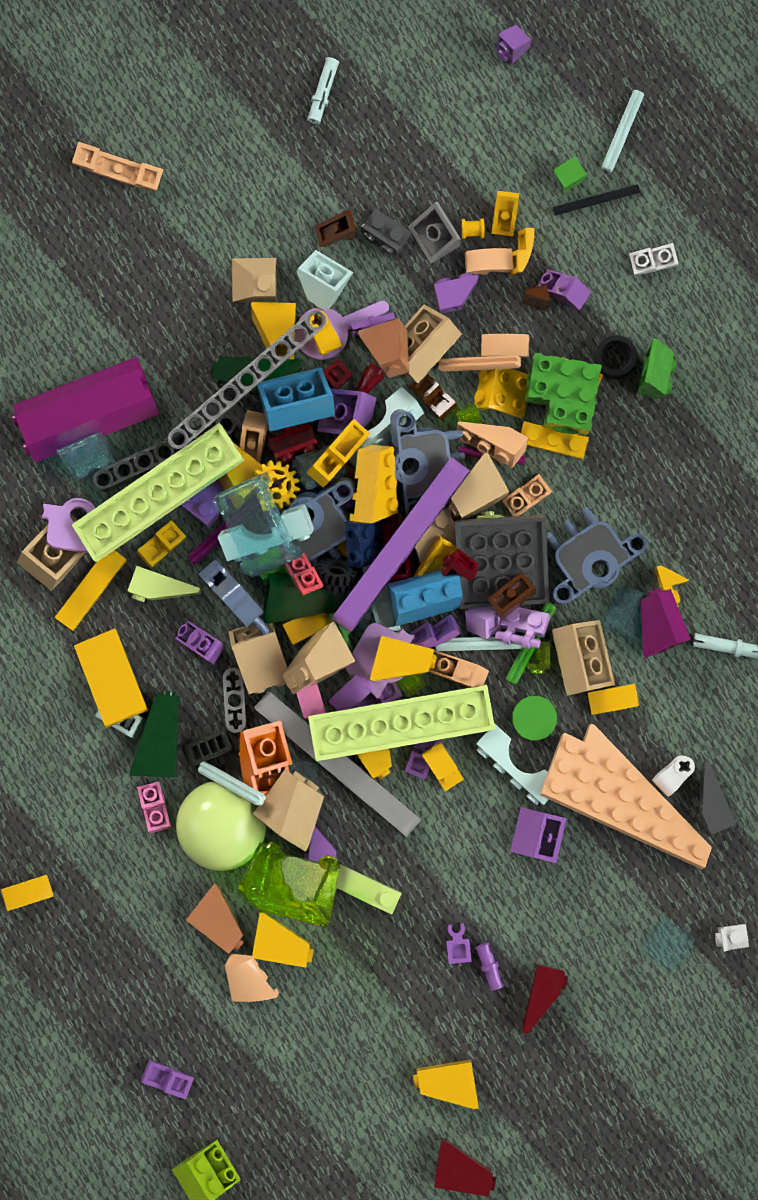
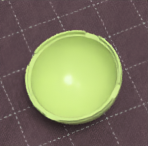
M214 781L200 785L184 799L177 814L176 833L181 848L193 862L210 870L227 871L244 865L256 855L265 838L266 824L253 814L259 805L249 802Z

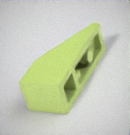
M136 566L128 588V592L133 594L132 598L144 602L145 599L159 600L199 595L202 592L198 587Z
M341 864L330 884L390 914H393L402 894L400 891Z

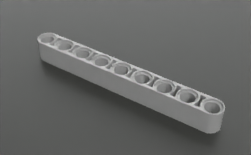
M318 310L311 311L177 425L168 435L169 444L173 448L179 449L192 442L326 326V316ZM314 314L322 317L323 321L319 327H313L310 324V318ZM297 329H302L305 332V339L301 342H296L293 339V332ZM279 344H285L288 348V353L284 357L276 354V347ZM263 358L268 359L271 363L270 369L266 372L261 371L258 365L259 361ZM245 373L253 376V383L250 386H245L242 383L241 379ZM228 388H233L236 391V398L233 401L225 398L224 393ZM212 402L219 406V412L214 416L209 414L207 410L208 405ZM194 417L202 421V426L199 430H194L191 427L190 422ZM176 432H181L185 436V441L181 445L174 441L173 437Z
M267 691L254 706V709L271 723L281 720L284 734L315 759L310 725L271 692ZM348 757L317 761L406 837L421 821L418 816Z

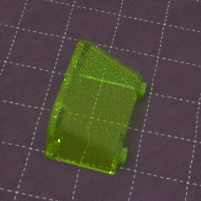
M260 842L237 890L258 910L321 927H328L332 918L340 865L338 860L330 855L320 857L318 862L286 855L281 850V846L274 842H269L268 844Z

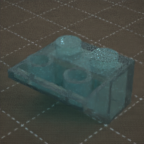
M102 431L93 433L56 450L75 481L116 463L111 446Z

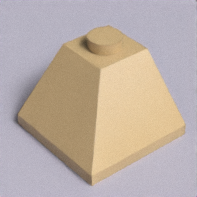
M276 258L232 259L233 303L277 302Z

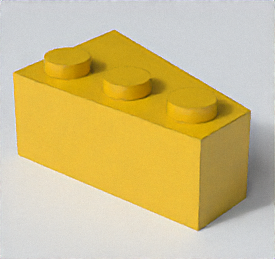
M369 445L358 449L355 478L358 479L357 493H353L352 500H356L354 514H350L349 521L372 524L398 513L394 447Z

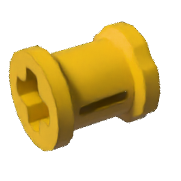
M480 218V221H466L462 219V239H466L468 236H480L481 239H484V218Z

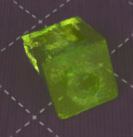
M541 642L539 649L535 648V660H539V664L526 665V670H531V674H545V670L550 669V642Z

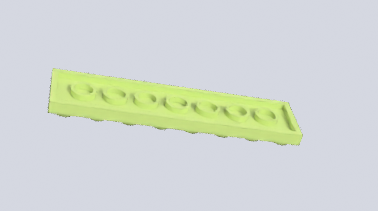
M218 423L73 523L72 526L92 559L97 563L245 460L223 426Z
M487 685L308 716L316 762L495 730Z

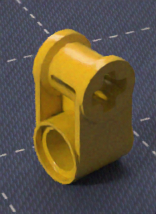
M321 311L326 316L327 323L313 339L319 353L323 356L342 347V344L327 315ZM314 314L310 318V324L313 327H319L318 324H314V319L317 318L321 321L322 317Z

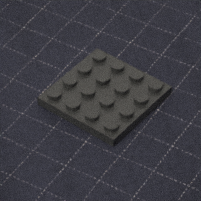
M545 514L455 520L456 549H460L479 563L476 576L471 581L459 576L462 590L460 609L491 607L487 598L521 572L536 587V594L522 605L549 603Z

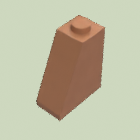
M399 318L358 331V335L388 378L409 372L408 331Z
M215 883L186 921L228 954L232 950L237 952L244 943L241 939L244 933L220 886Z

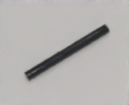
M638 184L555 206L553 207V212L555 216L637 194L640 193Z

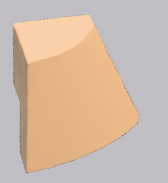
M230 955L225 964L232 1001L254 1002L277 998L279 994L277 988L272 989L266 981L268 976L258 967V963L253 956Z

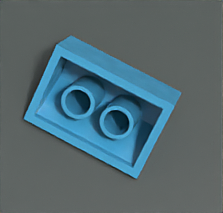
M321 367L262 381L257 385L264 416L270 431L335 416L333 395Z
M442 569L387 584L395 627L459 609L462 599L459 575L451 569L444 576L441 574Z

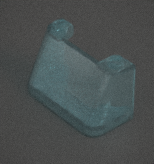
M267 472L215 495L216 499L213 500L216 510L221 512L242 560L240 563L241 569L245 575H249L251 578L303 556L299 545L295 547L293 543H290L294 539L287 532L272 497V494H274L273 490L268 491V484L272 482Z

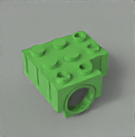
M540 353L534 354L527 379L525 402L547 406L544 428H551L556 432L565 434H589L592 428L591 421L594 416L595 396L598 391V378L602 365L588 364L587 362L573 359L566 360L565 358L551 355L544 356Z

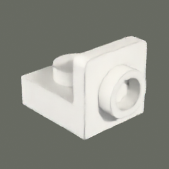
M746 924L718 927V933H715L717 947H721V950L724 952L731 949L749 947Z

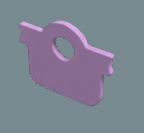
M82 498L71 499L63 506L43 504L44 513L42 519L48 520V545L54 549L89 553L72 526L75 522L71 519L70 513L74 509H82L88 514L95 509V506L90 501Z
M372 623L366 628L352 653L355 662L347 666L346 669L353 677L360 672L374 688L371 694L379 699L387 683L397 682L403 678L377 682L370 681L381 636L411 643L414 635L406 633L404 629L397 634L379 623Z

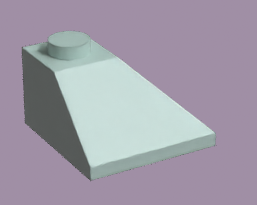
M317 250L297 270L308 301L325 311H328L335 303L353 274L352 271Z

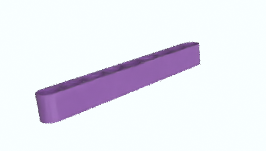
M453 457L447 462L336 611L332 620L349 632L356 627L470 473L468 468Z

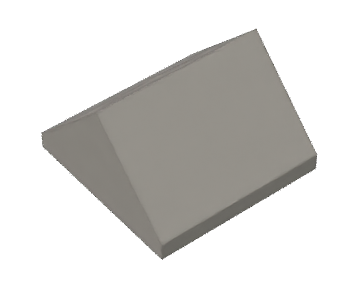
M438 202L432 204L408 226L430 263L460 247L461 238Z

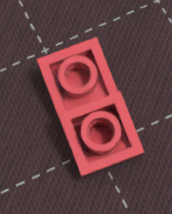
M305 553L284 561V566L290 578L302 595L323 587L315 568L311 567Z

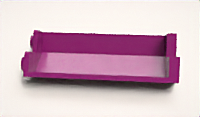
M134 357L13 405L15 414L11 416L15 426L20 428L25 441L23 448L26 455H31L36 463L160 413L139 359Z

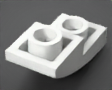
M673 243L629 253L634 275L679 266Z

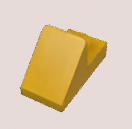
M497 191L491 234L514 235L519 193Z
M661 565L657 566L654 570L661 590L671 589L678 606L680 597L678 591L673 590V586L686 583L689 580Z
M441 742L421 754L445 792L464 780Z

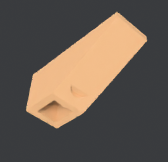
M458 422L456 431L461 430L463 432V436L458 438L461 442L473 446L483 454L488 452L489 456L510 468L514 467L526 451L528 437L510 427Z
M434 650L433 655H437L434 669L429 668L430 673L469 688L484 685L489 672L487 669Z

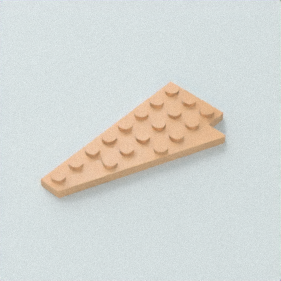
M590 724L588 726L583 741L566 733L561 735L539 794L540 796L699 869L706 867L712 847L595 725Z

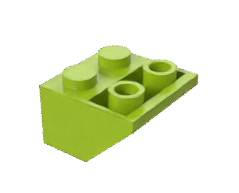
M218 1140L185 1159L172 1169L190 1200H215L241 1180Z

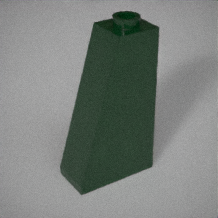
M219 357L217 362H213L210 374L213 375V381L225 385L256 358ZM263 358L259 361L258 365L261 371L266 372L270 369L271 363L268 359ZM287 359L263 381L301 372L303 361L301 359ZM245 373L241 379L242 383L245 386L252 385L253 376ZM257 386L249 393L259 396Z
M268 573L263 605L264 623H274L336 612L351 592L347 593L345 591V594H340V592L333 594V591L327 593L326 589H317L302 595L288 574Z
M162 691L161 695L155 696L130 769V776L177 777L180 696H175V691Z

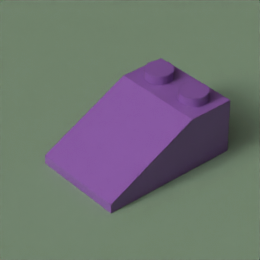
M217 479L180 506L210 528L231 500L219 479Z

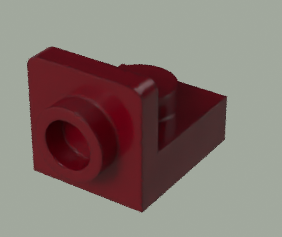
M457 548L453 554L448 553L443 559L441 574L445 576L451 569H454L459 576L471 581L476 576L479 563Z

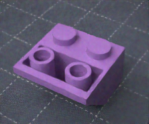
M521 807L510 852L556 863L567 818Z

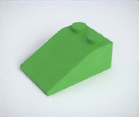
M653 338L645 351L637 395L664 399L666 394L671 393L672 381H669L670 372L674 373L677 360L673 359L674 352L659 339Z

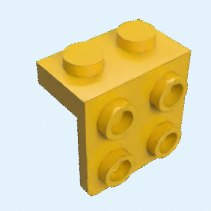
M514 369L481 370L479 372L477 392L474 396V409L481 411L496 410L514 417L523 418L527 407L525 397L527 395L528 374Z

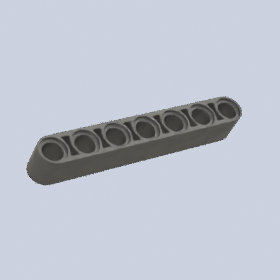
M224 414L206 430H210L218 423L222 424L225 421H230L232 428L226 432L231 437L236 433L237 425L232 416ZM202 424L194 427L193 429L199 430ZM183 433L173 437L175 443L179 445L185 440ZM167 439L98 470L93 475V483L100 491H111L142 477L168 459L160 457L161 450L165 448L170 449L171 455L169 457H171L182 448H173ZM142 458H150L151 462L148 467H140ZM125 466L129 467V475L121 477L119 475L120 469ZM105 475L109 476V483L106 486H100L99 479Z

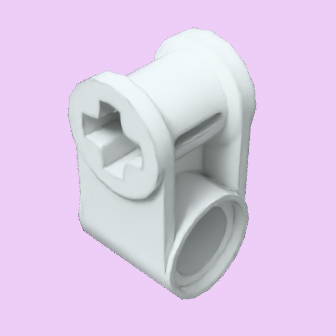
M677 756L652 781L669 797L693 773L695 764L687 756ZM680 761L688 762L686 764V767L688 768L687 771H679V768L681 767L679 764Z

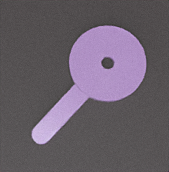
M379 301L344 317L330 308L328 311L318 307L307 311L300 317L298 322L311 311H323L336 331L342 347L321 356L312 338L300 350L308 357L317 360L335 357L346 345L348 329H351L350 324L368 320L370 316L375 318L386 314L389 310L388 303ZM315 318L314 324L320 326L323 320L319 321ZM302 329L295 330L296 342H301L305 339V332Z

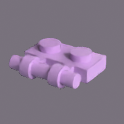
M518 607L501 620V628L507 630L505 632L497 631L495 639L501 640L504 644L508 645L514 643L522 645V648L526 649L531 647L539 649L541 641L534 639V637H544L550 615ZM516 631H517V632L526 633V635L520 636V635H515V633H516Z

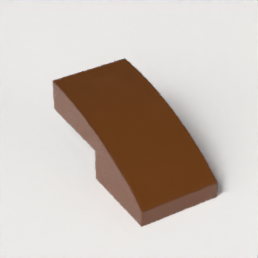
M428 373L419 383L414 382L409 386L441 421L458 407L457 403L442 390L441 386Z

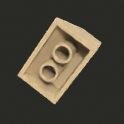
M423 305L404 326L408 331L409 372L404 375L419 383L462 335L448 317L426 305Z
M600 620L571 624L552 630L567 696L615 685Z

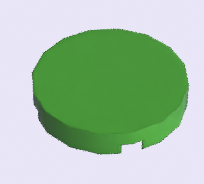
M529 696L522 699L515 706L512 723L516 732L521 737L539 741L548 737L554 731L557 724V713L554 706L547 699L540 696Z

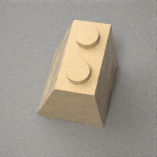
M488 452L483 454L452 495L449 511L454 520L457 518L458 520H466L508 496L509 490Z
M253 623L248 627L243 626L228 631L231 647L248 694H259L264 692L266 688L274 685L279 687L286 684L283 673L288 666L273 623H265L269 629V633L266 635L259 631Z
M331 622L309 637L283 673L286 685L290 688L293 695L335 675L355 662L335 622Z
M285 769L265 796L264 804L258 806L253 814L279 836L306 851L324 796L317 791L319 787L309 779L307 782H304L306 778L295 771L292 774Z

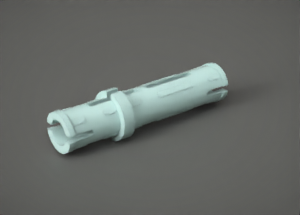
M327 57L325 59L316 93L311 98L312 106L307 117V121L310 123L320 124L324 108L328 106L329 101L327 99L339 65V61L334 58Z
M698 633L694 634L695 640L700 641L693 640L692 647L734 654L735 657H740L741 655L758 659V652H753L758 651V645L743 643L739 639L733 641Z

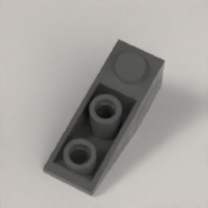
M706 761L702 763L699 814L707 833L712 835L736 825L734 819L737 818L734 808L727 804L725 798L728 797L725 787L718 783L716 777L719 776L716 766Z

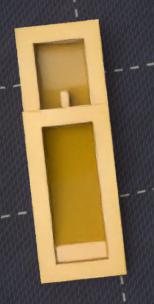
M353 419L306 473L324 488L367 439L370 433Z

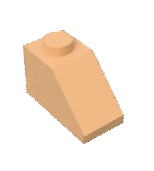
M247 410L242 425L240 448L260 463L268 425L264 413Z

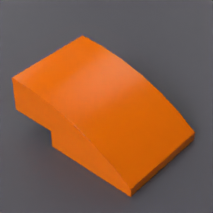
M281 720L247 729L240 733V763L243 783L265 796L285 769L290 772L288 765L292 764Z

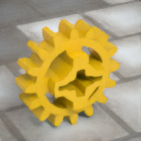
M272 461L267 463V467L262 464L259 466L260 471L256 470L253 473L256 478L250 480V483L255 485V487L250 489L251 492L257 493L254 500L261 499L260 506L268 504L269 510H272L275 505L277 510H281L283 505L288 507L291 504L290 500L294 501L297 498L293 493H297L300 488L295 486L299 479L293 478L296 472H289L290 465L288 464L285 467H281V461H278L275 466ZM262 480H263V482H264L263 489H262V486H261V481H262ZM281 481L278 487L269 490L272 484Z

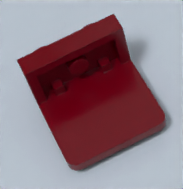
M310 424L291 430L287 434L283 433L268 439L276 461H281L283 466L295 463V459L301 456L304 458L312 457L317 454V450H320Z

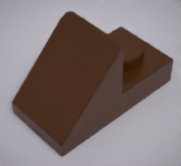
M346 210L315 225L320 247H327L342 239H354L356 228L351 210Z

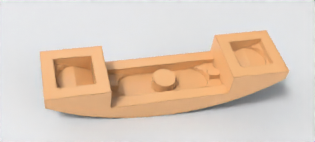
M78 142L72 164L97 175L157 191L163 173L161 168L145 163L138 164L102 152L99 148Z

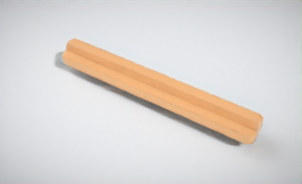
M518 355L446 358L438 361V369L442 372L511 369L521 366V358Z

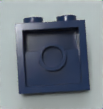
M381 520L372 524L354 521L344 522L348 566L363 568L371 565L384 548Z

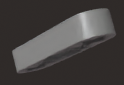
M229 668L223 674L225 723L229 731L240 733L246 727L244 680L239 669ZM231 672H235V675L239 676V680L235 681L236 688L240 686L241 691L231 690L227 692V687L232 688L231 681L227 680V676H231ZM232 694H238L241 698V703L237 707H232L228 703V698ZM242 709V714L237 713L238 720H242V725H239L238 729H234V726L230 725V721L234 720V714H229L228 710L237 711Z

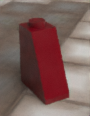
M441 1138L434 1188L489 1197L490 1190L494 1191L496 1177L492 1176V1170L446 1138Z

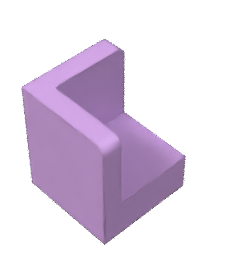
M492 607L470 608L465 611L467 631L487 639L501 630V619Z

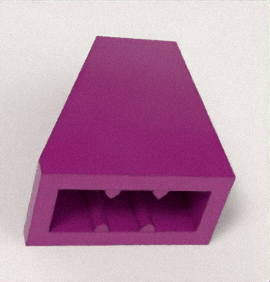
M661 588L654 589L648 592V597L641 600L644 658L658 655L691 640L671 589L664 591Z

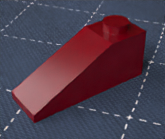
M541 964L536 965L522 1027L524 1034H528L560 995L561 989L565 990L568 976H564V970Z

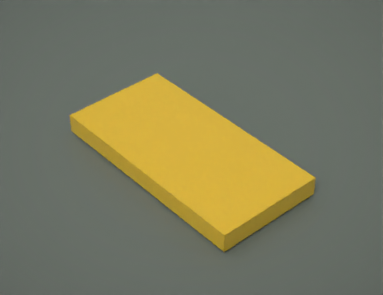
M116 628L74 645L106 728L148 711Z

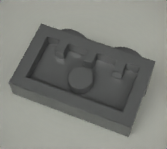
M376 208L366 223H363L360 227L363 238L371 243L376 241L381 245L380 248L389 255L392 253L398 255L412 235L411 231Z

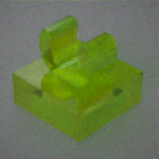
M467 403L468 408L460 410L459 407L456 408L457 422L482 424L476 404L472 406L471 403Z
M419 674L403 677L396 682L409 699L427 685Z

